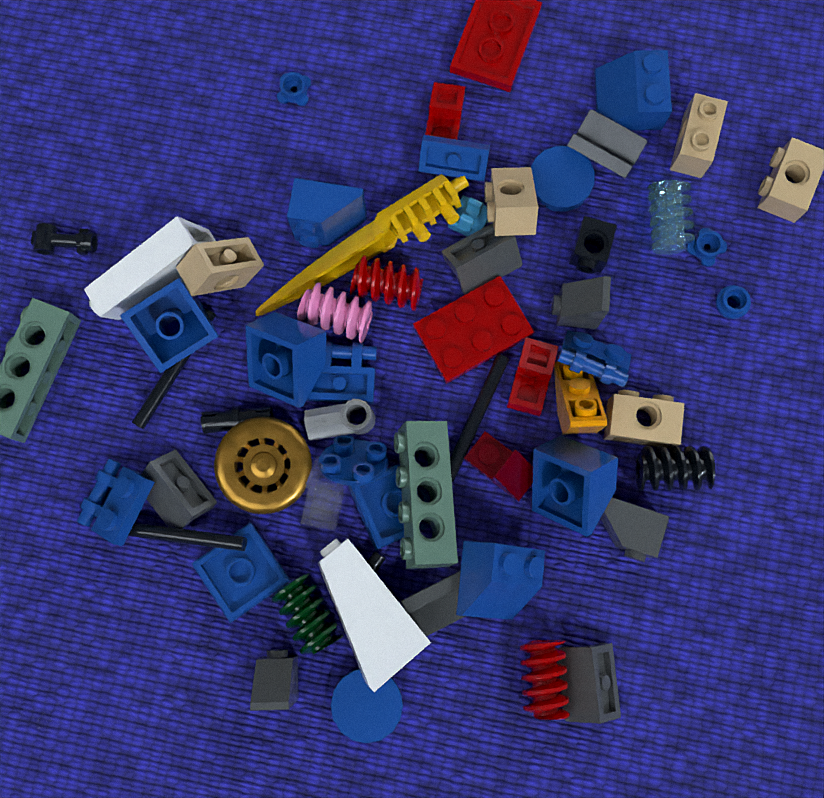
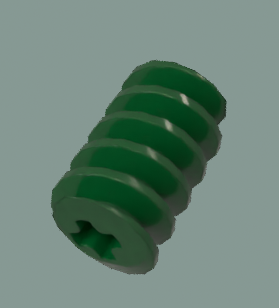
M310 573L288 583L279 589L272 598L274 603L285 601L284 606L279 610L280 615L292 614V617L286 623V627H299V630L292 637L293 640H306V643L299 650L301 654H315L344 637L343 634H331L338 625L336 621L325 623L324 620L331 613L330 609L318 610L317 607L324 600L323 596L311 597L310 594L317 587L316 583L304 584Z

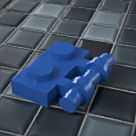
M567 330L558 355V362L570 366L569 370L576 373L583 371L599 378V382L610 385V383H614L621 387L626 385L629 377L627 373L629 371L631 354L627 353L620 346L614 344L606 345L598 342L587 333Z
M326 341V364L306 401L346 403L352 399H361L367 404H374L375 368L362 367L363 360H376L377 347L364 346V343L353 342L352 346L334 345L333 341ZM333 358L351 359V367L332 366Z
M108 458L103 470L99 469L94 478L97 482L88 498L84 497L80 505L82 511L77 522L90 527L96 516L97 519L91 530L110 543L123 546L155 482L124 466L117 477L116 474L121 463ZM111 487L112 489H111V491H110V493H109V495H108V497H107V499H106L104 505L101 504L102 501H103V499L105 498V496H106V494H107L109 488Z

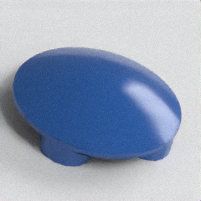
M349 434L336 436L334 444L327 447L321 453L318 461L319 469L327 479L338 484L348 486L368 484L382 477L387 471V448L381 442L354 439Z

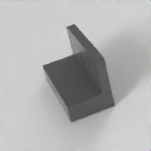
M493 223L441 251L445 262L456 274L464 295L498 276L503 277L522 266L515 236H495Z
M176 449L150 461L142 472L143 476L155 482L147 497V501L168 527L186 529L192 520L210 511L217 504L215 498Z
M461 570L401 601L406 612L425 636L465 617L456 615Z
M599 643L584 647L557 648L566 652V657L558 661L559 664L567 667V672L559 676L560 679L568 682V688L561 691V694L569 698V703L564 705L563 709L569 711L570 717L564 720L566 722L601 724L621 718L613 644Z

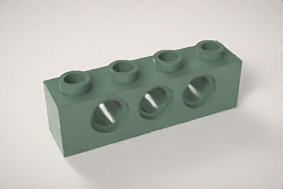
M32 298L29 306L23 309L20 315L19 327L15 335L7 342L5 347L6 354L0 364V435L25 443L81 323V320L72 313ZM44 332V340L40 344L35 345L37 336ZM30 363L28 373L21 377L23 366ZM12 394H15L13 405L7 408V399Z
M406 421L398 429V432L394 434V451L399 453L400 466L396 469V485L402 490V502H399L398 519L400 523H404V538H401L400 541L401 558L406 560V569L449 567L458 563L447 421ZM416 452L426 457L427 467L420 466L416 462L414 457ZM417 487H423L429 492V502H424L418 497ZM421 521L431 526V539L421 534L419 530Z

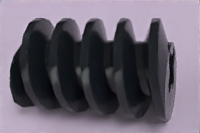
M645 446L636 458V483L639 491L644 490L646 481H650L653 491L658 490L660 481H664L667 491L672 490L674 481H678L681 491L687 489L688 481H692L695 491L701 490L703 481H706L709 489H712L714 485L715 460L710 448L707 446H701L697 451L693 446H687L683 451L678 446L671 447L669 451L666 447L659 446L655 452L650 446Z

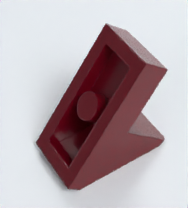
M486 431L464 458V461L518 502L533 484V466L516 449L512 452Z

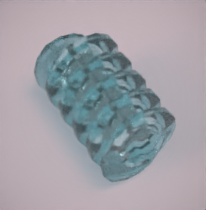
M678 180L654 182L647 187L650 191L648 201L651 203L649 213L653 216L650 219V226L653 229L651 239L654 241L652 251L660 255L682 253L687 250L686 244L695 240L694 234L685 233V231L694 227V222L684 220V218L693 214V209L683 207L691 203L692 197L682 194L691 189V184Z

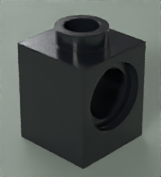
M584 216L578 229L569 264L576 266L577 270L584 273H601L607 264L617 225ZM584 244H595L599 248V252L591 253L587 251Z

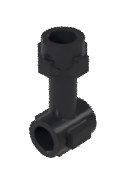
M38 223L36 231H32L31 244L33 245V251L42 255H53L55 247L77 248L79 255H88V252H96L98 247L97 234L89 229L80 228L79 234L76 235L57 233L58 228L56 226Z

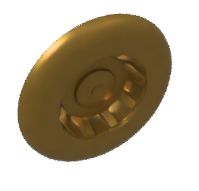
M254 417L238 423L222 438L215 454L214 471L220 490L232 504L250 513L271 514L291 506L304 493L311 477L312 459L305 439L293 426L273 417ZM266 438L274 440V445L266 444ZM258 439L260 445L253 447L250 442ZM280 445L287 451L286 454H282L279 450ZM243 448L248 450L245 457L240 456ZM288 458L290 459V468L285 466V460ZM238 462L243 463V471H238ZM285 473L288 475V478L283 483L280 478ZM242 476H246L249 479L248 485L243 482ZM275 483L277 489L269 491V485ZM255 484L262 486L261 492L253 490Z

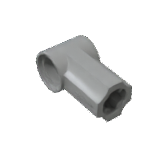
M352 399L345 404L304 410L305 429L310 441L353 433L363 435L373 429L376 417L373 410L361 399ZM358 409L365 410L367 413L365 421L359 425L351 424V414Z

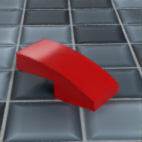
M433 83L425 135L458 140L466 86Z
M525 338L506 408L540 417L559 346Z

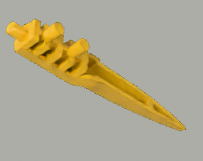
M440 174L377 213L374 221L336 245L280 288L257 308L256 316L269 313L303 297L306 290H312L317 282H320L322 287L355 269L363 254L367 255L368 261L379 253H386L394 248L398 238L402 243L407 242V234L412 231L420 242L427 241L431 234L424 224L429 222L433 226L437 223L435 217L439 214H442L448 224L456 223L459 220V215L455 209L457 210L462 207L458 192L469 186L466 177L460 176L449 182L444 175Z

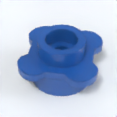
M296 72L283 74L280 77L281 90L277 94L278 101L281 104L291 102L297 103L298 106L306 105L309 101L307 90L311 86L310 78ZM297 88V91L292 92L291 89Z
M702 228L698 232V237L687 244L686 250L690 255L697 256L703 266L711 267L715 263V258L727 250V243L717 232L709 228ZM704 245H708L710 249L706 250Z

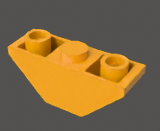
M555 362L554 376L557 415L562 435L598 433L607 426V417L593 375L583 371L576 373L569 370L570 366Z

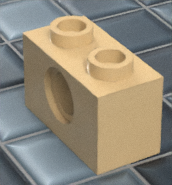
M697 93L694 94L683 115L670 166L671 171L698 178L703 177L714 160L728 101Z
M792 137L783 148L778 147L770 160L769 166L773 167L771 175H767L760 185L758 195L762 197L757 208L795 223L808 211L824 170V150ZM786 176L791 177L795 183L788 181Z
M531 167L491 168V182H485L484 197L485 202H487V222H493L495 236L536 235L538 202Z
M249 237L195 243L176 268L191 296L243 288L260 271L264 264Z
M619 390L618 394H613L607 401V426L604 429L603 440L653 447L664 446L668 449L673 446L681 445L685 403L674 402V397L668 395H653L651 399L639 397V392ZM638 410L649 414L651 418L650 426H643L638 422L636 418Z

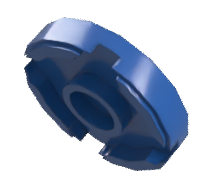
M555 146L544 150L535 158L531 166L537 202L539 203L540 201L543 205H546V208L552 211L566 212L578 208L589 197L594 186L595 171L590 160L568 146Z
M360 668L354 669L342 677L333 691L331 700L333 721L340 732L351 740L362 743L380 741L392 733L400 721L403 708L401 690L393 677L373 692L365 683Z

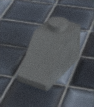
M603 276L563 284L558 295L554 294L552 298L551 314L557 315L556 326L597 329L609 312L611 277Z
M611 498L600 519L615 547L625 550V557L645 563L646 557L658 558L669 516Z
M288 649L267 650V656H262L256 660L250 711L287 710L299 699L298 655H288Z

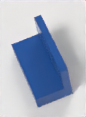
M423 135L418 171L457 178L465 176L466 179L484 182L490 145Z

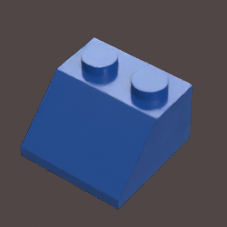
M668 50L633 51L595 69L596 111L631 131L663 129L672 113Z
M294 178L287 219L295 240L299 241L301 245L310 248H317L319 245L329 246L366 221L367 210L362 188Z
M181 276L120 315L160 373L219 336L197 295L191 296Z
M277 312L246 324L249 387L298 408L304 406L326 364V331Z
M562 435L533 448L532 511L588 537L593 533L616 491L618 457Z
M464 541L456 615L512 620L542 587L545 550L497 543Z

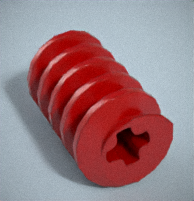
M363 254L354 269L350 295L357 288L358 296L365 298L371 290L372 301H378L382 294H384L385 304L390 305L395 297H397L398 307L403 308L408 300H410L412 311H416L424 278H420L418 267H415L411 275H407L405 264L401 265L398 272H394L393 261H389L386 267L381 269L380 258H376L372 265L368 266L367 255Z
M534 640L520 646V650L530 653V657L521 660L520 664L531 668V672L522 675L521 680L532 683V687L523 690L522 695L533 698V702L524 705L523 710L533 713L536 719L558 720L570 717L569 711L559 708L567 705L569 698L558 693L568 688V682L557 678L567 672V667L556 663L566 657L565 651L555 647L566 642L565 640Z

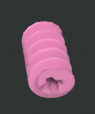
M317 282L312 290H306L297 312L298 321H304L308 318V323L312 326L317 325L320 321L323 330H329L333 325V331L337 335L342 334L346 329V337L348 339H354L359 333L360 343H363L373 316L372 301L368 300L363 308L359 307V296H355L350 303H347L345 291L336 299L334 298V287L331 286L325 294H322L320 282Z

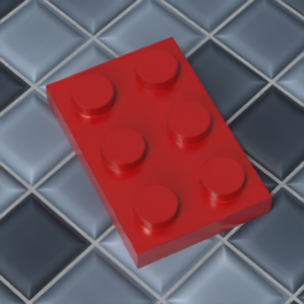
M475 0L452 59L450 73L511 92L543 2L537 0Z
M501 276L413 323L415 332L446 384L494 358L497 354H501L519 344L526 337L533 336L535 333Z

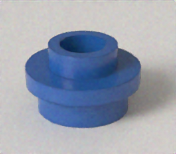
M736 285L723 288L716 297L717 310L728 319L741 318L749 311L751 306L749 293L744 288ZM728 298L734 299L736 301V308H732L728 305Z

